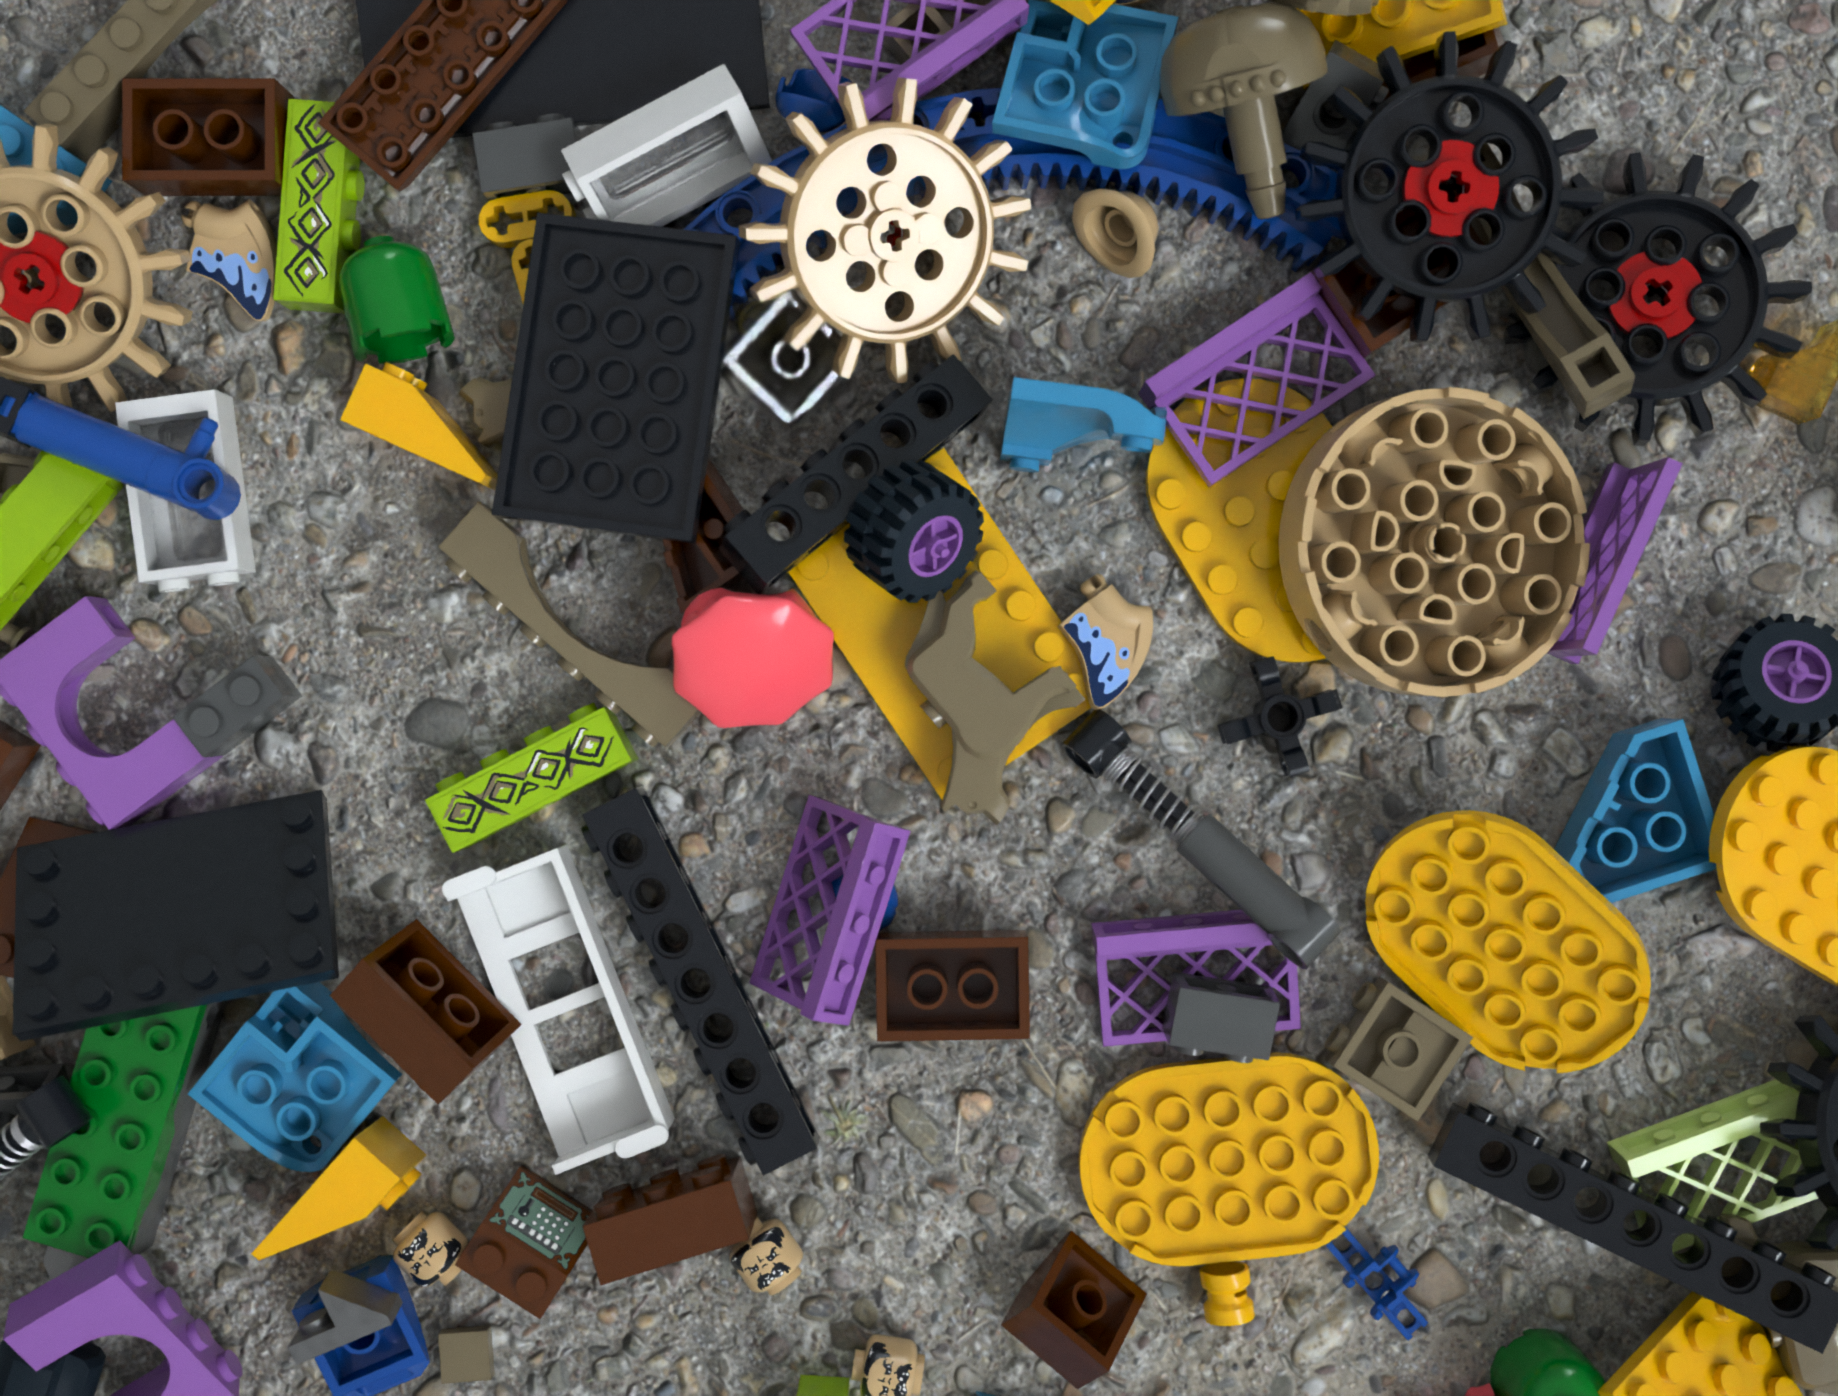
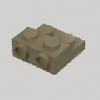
M1379 976L1374 984L1367 981L1357 991L1352 1001V1006L1357 1011L1348 1025L1345 1026L1339 1023L1329 1034L1325 1042V1048L1330 1052L1325 1060L1418 1122L1473 1037Z

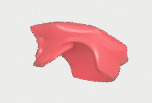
M724 588L708 590L698 595L690 603L684 612L681 627L672 635L674 690L719 728L781 725L805 704L831 686L833 680L834 633L829 626L815 616L810 606L794 588L779 594L740 593Z

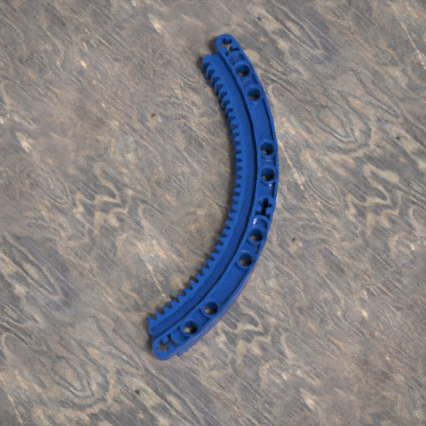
M1001 88L975 89L916 101L913 118L914 124L934 130L944 108L954 97L965 98L972 103L968 117L953 141L968 158L991 141L996 139L1008 141L1012 151L1001 163L990 168L981 176L988 192L992 179L998 180L1002 190H1008L1011 177H1016L1021 189H1027L1031 176H1036L1041 189H1046L1050 177L1053 176L1056 177L1060 189H1065L1070 177H1074L1078 189L1084 191L1090 179L1095 180L1097 189H1105L1109 182H1114L1115 189L1118 192L1125 191L1128 185L1134 186V193L1141 197L1144 196L1147 190H1152L1154 204L1159 205L1166 195L1172 196L1173 210L1177 211L1185 201L1190 202V216L1196 217L1203 208H1207L1208 223L1214 224L1223 215L1226 217V231L1231 232L1239 224L1244 226L1243 240L1248 241L1256 233L1260 234L1259 249L1264 251L1275 243L1278 245L1275 258L1278 261L1292 254L1294 260L1291 270L1294 272L1306 265L1309 267L1332 236L1345 240L1336 217L1325 218L1316 222L1296 221L1295 209L1313 199H1332L1334 197L1338 174L1328 167L1313 165L1299 157L1300 150L1285 143L1287 162L1281 165V170L1292 171L1298 179L1299 186L1296 188L1286 187L1284 214L1268 219H1258L1245 192L1247 187L1244 174H1236L1234 162L1227 159L1223 154L1222 146L1230 144L1225 117L1208 111L1184 116H1167L1163 101L1159 98L1153 131L1145 158L1132 168L1115 169L1092 164L1085 154L1076 150L992 133V121ZM980 112L982 119L985 120V125L981 127L975 126V121L971 118V114ZM844 124L821 136L824 138V140H826L830 136L847 128V124ZM1118 142L1114 145L1121 149L1131 147L1126 142ZM882 144L873 146L867 155V164L873 173L881 171L887 163V151ZM801 145L779 156L767 165L776 166L785 174L794 177L800 165L808 157L809 152L804 145ZM753 175L724 193L683 229L735 235L740 240L729 319L733 321L737 317L732 304L736 302L748 307L750 302L746 291L760 281L763 276L768 277L777 274L776 266L778 264L784 266L780 242L757 244L739 237V228H734L727 224L729 215L732 211L739 208L750 210L753 213L749 223L757 221L776 224L780 222L786 194L779 189L763 185ZM921 176L914 177L907 185V198L911 204H914L915 195L920 194L923 198L926 193V184ZM847 187L839 193L836 205L842 216L848 215L855 210L858 202L856 191L852 187ZM817 230L808 237L806 250L809 256L808 244L810 242H814L821 249L827 247L823 230Z

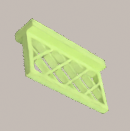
M1777 1079L1607 1142L1612 1160L1620 1166L1621 1173L1639 1182L1638 1177L1657 1170L1668 1174L1654 1199H1657L1660 1192L1672 1197L1680 1180L1697 1187L1698 1189L1689 1204L1687 1214L1705 1222V1219L1698 1216L1710 1194L1728 1201L1721 1214L1739 1215L1751 1223L1819 1198L1815 1191L1802 1197L1776 1196L1772 1187L1766 1200L1755 1204L1745 1200L1757 1176L1775 1185L1787 1175L1796 1173L1802 1164L1797 1143L1793 1146L1782 1140L1760 1134V1123L1778 1118L1796 1119L1797 1102L1800 1092L1782 1084ZM1751 1135L1761 1139L1749 1163L1731 1156L1740 1139ZM1774 1145L1791 1153L1779 1176L1762 1170ZM1706 1153L1713 1156L1714 1159L1703 1180L1701 1181L1685 1174L1692 1158ZM1727 1163L1745 1170L1732 1194L1715 1187ZM1635 1210L1636 1220L1639 1228H1641L1646 1221V1211ZM1685 1233L1679 1235L1673 1242L1672 1251L1676 1252L1694 1244V1234Z

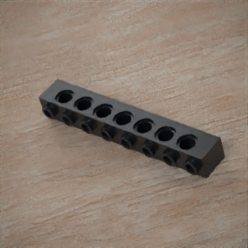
M644 786L634 788L583 814L582 816L586 822V825L581 827L583 836L593 853L601 852L609 868L604 871L606 882L616 898L623 896L631 914L626 916L633 936L639 943L645 940L654 958L649 960L652 974L661 987L668 985L676 1003L671 1005L675 1020L683 1032L690 1029L698 1045L693 1050L695 1059L705 1076L713 1075L721 1091L716 1094L718 1105L728 1121L735 1119L743 1135L738 1138V1142L749 1165L752 1166L757 1163L764 1176L817 1149L820 1136ZM625 833L636 835L642 842L643 852L638 860L627 859L620 852L619 842ZM654 878L663 884L665 899L662 903L652 904L644 899L641 886L645 879ZM676 923L685 928L688 934V942L685 947L674 948L666 943L663 931L667 924ZM692 968L704 970L710 977V989L705 992H696L690 989L685 979L687 970ZM715 1013H722L728 1016L733 1023V1032L727 1036L715 1035L708 1027V1017ZM737 1058L749 1060L755 1067L756 1076L750 1080L737 1079L731 1073L730 1062ZM760 1103L770 1104L776 1109L778 1120L772 1124H761L753 1117L752 1108Z
M1470 1102L1466 1109L1455 1103L1452 1104L1428 1154L1434 1167L1823 1354L1838 1323V1287L1834 1285L1837 1277L1809 1262H1805L1801 1269L1785 1261L1787 1253L1757 1238L1754 1245L1735 1237L1738 1232L1736 1228L1715 1217L1708 1215L1705 1222L1687 1214L1689 1206L1667 1194L1660 1192L1657 1199H1654L1638 1191L1641 1184L1616 1170H1611L1609 1176H1606L1590 1168L1593 1163L1591 1159L1570 1148L1564 1147L1561 1154L1543 1146L1545 1141L1543 1136L1524 1126L1517 1124L1514 1131L1495 1123L1498 1118L1495 1113L1480 1105ZM1491 1141L1502 1142L1505 1145V1152L1500 1160L1493 1163L1480 1160V1151L1486 1143ZM1538 1164L1550 1165L1552 1173L1546 1183L1542 1185L1528 1183L1527 1176L1532 1167ZM1586 1187L1598 1188L1599 1197L1594 1205L1587 1208L1576 1206L1575 1199L1580 1190ZM1635 1210L1646 1211V1221L1641 1228L1633 1231L1624 1229V1219L1630 1212ZM1685 1233L1694 1234V1244L1690 1250L1685 1253H1674L1672 1251L1673 1242L1679 1235ZM1732 1257H1742V1267L1737 1274L1729 1277L1722 1276L1721 1269L1726 1260ZM1785 1280L1791 1281V1289L1786 1297L1779 1300L1771 1299V1290L1775 1284Z

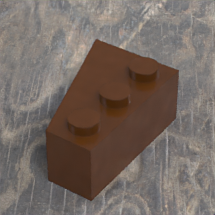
M709 457L696 544L662 539L665 548L663 554L667 568L670 567L679 596L676 599L681 614H684L687 607L698 595L714 588L729 589L743 579L719 548L724 537L727 535L723 530L724 526L744 509Z

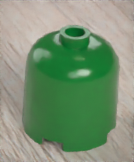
M377 236L366 240L363 248H360L345 260L339 273V287L351 346L357 361H364L367 359L366 354L377 355L379 364H385V362L390 364L403 363L427 357L426 346L439 341L443 348H447L455 340L452 324L436 270L425 251L409 243L394 241V238L391 236Z
M1548 1328L1524 1330L1523 1336L1514 1339L1507 1347L1501 1346L1497 1350L1490 1368L1491 1386L1496 1396H1599L1597 1391L1605 1384L1602 1374L1566 1335Z

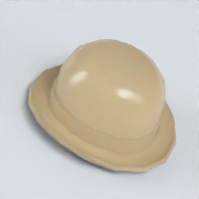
M1099 188L1083 193L1074 203L1072 222L1077 238L1086 251L1098 263L1115 274L1127 278L1142 277L1152 266L1155 254V241L1159 231L1157 215L1153 207L1146 199L1133 192H1118L1116 190Z

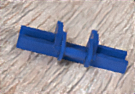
M1348 1229L1342 1233L1350 1242L1346 1250L1339 1251L1332 1243L1333 1240L1325 1244L1348 1271L1343 1277V1284L1347 1288H1351L1355 1285V1279L1375 1302V1305L1370 1310V1315L1375 1320L1381 1319L1384 1313L1408 1341L1413 1337L1411 1334L1421 1325L1425 1327L1428 1324L1421 1313L1402 1293L1409 1286L1413 1287L1416 1285L1419 1272L1415 1268L1407 1270L1396 1257L1399 1251L1396 1245H1391L1387 1248L1385 1246L1380 1249L1381 1253L1373 1259ZM1359 1252L1364 1259L1353 1267L1348 1262L1352 1254ZM1387 1264L1399 1276L1395 1282L1382 1269ZM1372 1271L1381 1273L1382 1283L1377 1288H1368L1365 1285V1277ZM1391 1290L1384 1297L1381 1298L1382 1294L1385 1291ZM1403 1309H1408L1415 1317L1414 1321L1408 1326H1404L1397 1318L1398 1313Z

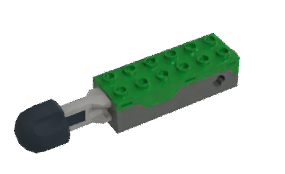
M227 1000L86 1028L69 1084L94 1118L75 1133L49 1149L22 1237L47 1245L43 1263L50 1280L119 1240L133 1255H140L153 1246L196 1105V1101L188 1093L206 1072ZM2 1340L0 1343V1396H94L106 1355L101 1347L92 1344L93 1341L91 1340L36 1372Z

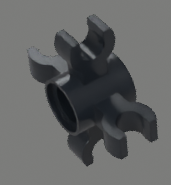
M1274 656L1250 662V669L1261 699L1255 705L1253 714L1217 725L1222 743L1231 744L1262 734L1274 739L1285 776L1293 777L1309 772L1308 762L1300 745L1298 734L1303 730L1306 719L1343 708L1337 689H1329L1297 699L1292 695L1284 694ZM1278 702L1286 705L1290 711V722L1280 731L1273 729L1268 721L1270 708Z

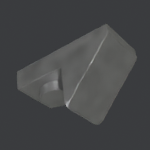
M329 1271L318 1290L326 1308L319 1309L300 1321V1327L287 1348L295 1364H301L392 1325L403 1302L398 1293L339 1271Z

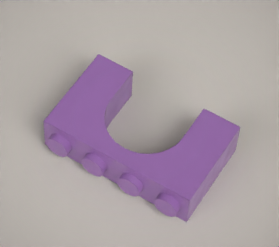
M85 596L0 659V695L9 704L18 707L28 721L26 728L29 734L39 744L47 746L58 761L56 769L61 777L70 785L77 786L88 801L86 809L90 816L97 823L111 830L131 826L223 756L202 757L174 719L138 746L121 755L108 753L89 740L81 728L77 715V698L80 688L86 677L96 667L136 637L106 598Z
M120 1240L9 1304L3 1340L36 1372L91 1340L110 1335H129L153 1343L164 1353L166 1358L155 1369L109 1396H239L242 1366L235 1353L229 1349L225 1351L213 1339L207 1324L202 1319L198 1318L195 1320L183 1307L176 1291L171 1287L165 1288L152 1275L147 1261L139 1254L133 1255Z

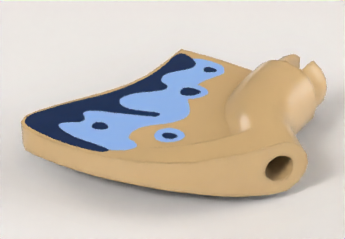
M250 199L233 209H224L209 203L202 205L197 201H190L184 206V208L189 209V214L187 216L181 215L183 224L193 228L195 233L189 252L191 261L187 262L186 271L213 280L222 286L256 321H267L271 316L275 303L273 296L277 256L275 237L267 218L261 209Z
M1096 573L1080 585V591L1086 596L1088 601L1072 612L1057 627L1072 645L1079 658L1086 694L1091 708L1100 710L1113 702L1130 685L1141 669L1152 640L1153 612L1150 606L1134 605L1127 602L1113 584L1108 586L1104 576Z

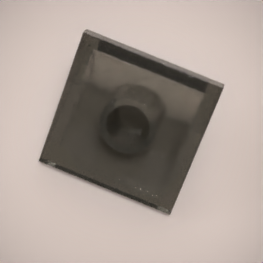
M794 289L777 297L764 309L725 352L722 362L748 392L791 429L840 377L832 371L835 353L842 338L825 322L816 331L811 340L798 351L783 341L790 326L808 308Z

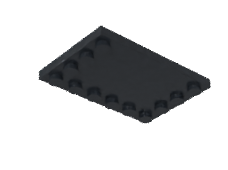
M537 213L492 515L498 518L696 544L740 240L737 236Z
M322 790L17 847L12 1034L20 1041L339 978L327 798Z

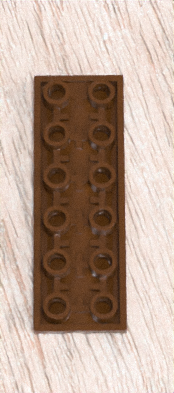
M423 0L321 118L318 124L400 192L416 179L568 0Z

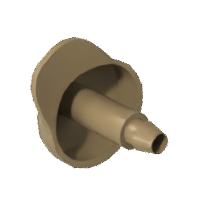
M1269 2L1249 6L1239 5L1217 11L1215 15L1191 23L1172 37L1162 56L1159 73L1160 93L1167 116H1184L1223 108L1236 174H1244L1247 187L1245 192L1257 218L1268 219L1285 213L1286 180L1283 179L1281 165L1287 162L1274 95L1306 85L1328 73L1325 49L1320 35L1309 17L1292 5Z

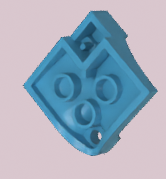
M1029 0L1028 5L1030 7L1027 24L1021 27L1020 32L1016 33L992 121V133L1076 150L1085 154L1091 160V163L1115 169H1129L1138 165L1147 154L1161 94L1159 81L1161 60L1172 37L1176 35L1178 16L1112 4L1098 19L1087 25L1056 4ZM1118 142H1126L1131 147L1121 149L1114 145Z
M1014 377L1009 392L1007 414L1004 421L1000 460L1010 461L1009 469L1039 472L1040 465L1049 466L1053 454L1082 443L1104 439L1121 441V449L1149 453L1152 452L1153 445L1161 446L1164 443L1167 409L1166 407H1152L1149 411L1135 399L1109 389Z
M320 982L274 991L257 1013L244 1023L188 1093L190 1097L258 1152L283 1167L300 1172H316L323 1169L337 1155L356 1129L402 1075L363 1038L341 1011L338 1004L329 996L332 992ZM311 1135L319 1138L321 1147L311 1143Z

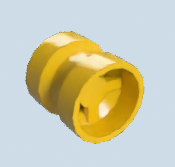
M1232 1261L1206 1264L1199 1269L1201 1286L1207 1291L1208 1299L1203 1304L1207 1323L1215 1326H1236L1248 1323L1254 1319L1253 1300L1247 1296L1246 1291L1247 1286L1251 1282L1248 1264Z

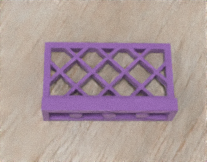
M831 0L790 29V34L838 103V85L840 84L843 65L872 70L869 88L861 93L868 121H889L893 108V92L898 77L917 80L918 101L1026 25L1030 6L1026 0H992L985 6L967 3L964 0H893L920 5L915 31L886 26L891 0H884L880 24L851 19L853 5L857 0ZM926 6L956 11L953 28L944 35L922 32ZM846 9L844 18L835 17L837 14ZM962 13L972 14L960 23ZM822 25L842 28L838 54L816 50L807 36ZM849 30L878 35L874 60L845 55ZM889 36L914 41L911 58L901 65L880 62L884 37ZM920 42L930 43V45L919 52ZM825 62L836 64L834 75ZM878 72L889 73L877 81Z
M1312 272L1147 379L1138 393L1149 410L1152 407H1166V427L1208 487H1211L1376 376L1319 295L1322 286ZM1311 312L1316 315L1325 328L1322 344L1295 339L1298 321ZM1289 327L1288 337L1278 335ZM1331 338L1337 347L1330 346ZM1264 343L1286 347L1282 370L1277 371L1254 366L1257 348ZM1293 349L1320 354L1316 378L1289 373ZM1248 355L1247 364L1237 363L1238 360ZM1328 356L1346 359L1357 376L1345 384L1324 380ZM1223 370L1245 374L1241 399L1213 393L1216 375ZM1252 375L1279 381L1275 405L1248 400ZM1208 381L1206 392L1195 390ZM1287 382L1314 388L1311 407L1305 411L1283 407ZM1322 389L1333 391L1320 400ZM1182 397L1204 401L1200 426L1180 422L1169 406ZM1211 402L1239 408L1234 433L1207 428ZM1246 409L1273 415L1269 435L1263 439L1242 435ZM1281 416L1292 418L1290 421L1279 427ZM1188 433L1198 435L1196 444ZM1205 437L1232 442L1229 461L1216 470L1212 469L1202 454ZM1240 444L1251 446L1238 455Z
M1667 457L1633 469L1626 468L1615 462L1607 465L1587 509V513L1583 518L1585 543H1590L1589 566L1585 585L1578 588L1574 603L1569 612L1573 615L1569 624L1547 654L1570 664H1579L1581 657L1584 655H1597L1683 463Z
M809 795L749 983L801 1010L800 1014L812 1021L849 1026L911 831L884 823L826 799ZM822 811H825L831 830L819 838L817 826ZM859 826L851 850L847 834ZM835 843L840 861L827 869L823 851ZM811 861L816 878L804 886L802 873L805 864ZM844 874L836 898L831 882ZM820 891L824 910L813 917L808 899ZM796 908L801 926L789 934L787 920L790 911ZM828 922L825 936L820 946L816 930ZM804 939L809 958L798 965L793 946ZM781 955L785 975L773 981L769 977L775 958ZM813 970L805 995L801 978Z
M1242 910L1091 923L1103 1047L1167 1041L1162 1029L1163 1021L1157 1015L1167 1005L1171 983L1153 970V968L1165 955L1178 954L1189 963L1182 973L1193 975L1198 970L1205 977L1218 978L1202 964L1215 950H1229L1239 960L1222 979L1234 981L1245 967L1248 966L1265 980L1262 985L1274 987L1286 997L1287 1015L1278 1016L1275 1031L1301 1029L1297 965L1284 956L1282 963L1269 975L1253 962V958L1264 946L1273 944L1268 938V934ZM1250 947L1245 953L1237 949ZM1192 952H1200L1195 958L1189 954ZM1151 956L1146 963L1139 958ZM1128 958L1140 969L1122 989L1108 978L1107 960ZM1147 975L1166 989L1149 1010L1130 995ZM1284 975L1286 988L1279 983V980ZM1109 988L1117 994L1111 1002L1109 999ZM1124 1001L1143 1015L1132 1029L1112 1031L1111 1016ZM1151 1022L1155 1026H1157L1153 1028H1146Z

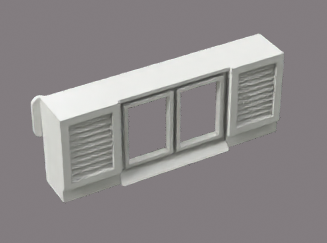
M567 844L497 872L490 866H483L447 880L442 887L443 895L446 897L447 902L458 899L497 1000L522 1024L511 1036L559 1156L552 1165L555 1175L615 1151L619 1157L626 1159L663 1145L669 1138L668 1130L675 1118L636 1024ZM580 932L599 983L530 1010L511 959ZM605 997L624 1047L555 1074L536 1024Z

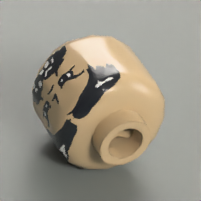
M421 1211L392 1240L397 1245L393 1253V1260L421 1288L429 1287L437 1280L446 1286L462 1270L455 1266L468 1245V1238L444 1213L436 1211L427 1216Z
M756 1216L749 1240L736 1243L729 1253L732 1265L749 1289L755 1293L767 1291L770 1296L775 1295L789 1286L802 1272L799 1265L803 1259V1251L784 1223L777 1218L761 1222Z
M874 1334L867 1340L865 1350L855 1349L851 1380L860 1381L861 1396H919L925 1354L918 1353L916 1343L911 1339Z

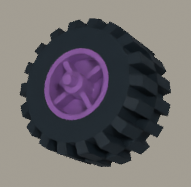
M904 460L899 467L891 464L884 468L883 475L880 477L874 475L867 482L869 486L864 493L860 491L854 499L857 504L854 510L848 512L846 519L850 527L844 531V542L849 544L846 553L848 558L854 562L853 566L897 599H905L909 603H918L921 598L928 601L934 599L938 591L945 593L952 587V582L956 578L961 579L967 572L965 568L968 563L974 561L978 553L975 550L976 545L982 541L983 531L979 529L984 522L983 512L978 510L981 504L977 497L971 494L970 490L926 462L919 460L916 463L913 460Z
M1792 613L1780 614L1775 621L1770 616L1760 619L1754 627L1750 625L1719 659L1720 663L1714 669L1712 679L1717 681L1711 689L1712 699L1721 700L1722 702L1715 710L1720 719L1729 717L1733 722L1728 729L1735 736L1740 731L1748 735L1745 743L1754 747L1758 746L1761 742L1767 743V751L1778 752L1785 746H1806L1807 744L1812 746L1838 725V641L1831 635L1836 629L1827 623L1822 628L1814 626L1815 618L1803 615L1798 622L1794 621Z

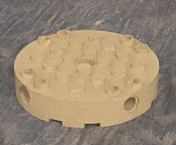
M1446 387L1410 391L1368 404L1337 422L1321 436L1298 467L1290 484L1280 520L1279 563L1282 580L1292 610L1308 638L1331 663L1349 676L1377 689L1404 695L1448 697L1481 693L1511 681L1535 665L1552 648L1566 629L1573 616L1569 613L1574 603L1578 588L1585 585L1589 566L1590 543H1585L1582 513H1587V508L1581 486L1564 452L1551 435L1517 407L1510 408L1490 398L1488 393L1466 388ZM1434 537L1437 541L1436 547H1434Z

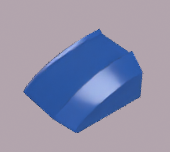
M379 1255L368 1262L341 1272L398 1293L403 1303L392 1325L315 1357L332 1395L374 1396L421 1376L430 1363L427 1346L411 1295L399 1266L393 1260V1255ZM324 1279L302 1293L291 1310L298 1326L300 1321L309 1314L326 1308L318 1292Z

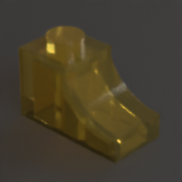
M1838 320L1821 326L1813 340L1805 348L1799 350L1791 359L1766 354L1756 360L1749 371V375L1757 380L1768 394L1756 406L1797 425L1821 417L1838 380Z

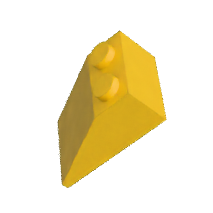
M385 362L382 370L365 363L340 418L341 421L495 490L498 473L439 400L424 392L427 386L426 382Z
M384 1116L380 1117L352 1139L251 1254L259 1261L362 1220L370 1215L379 1205L388 1210L422 1175L416 1169V1166L424 1159L426 1154Z

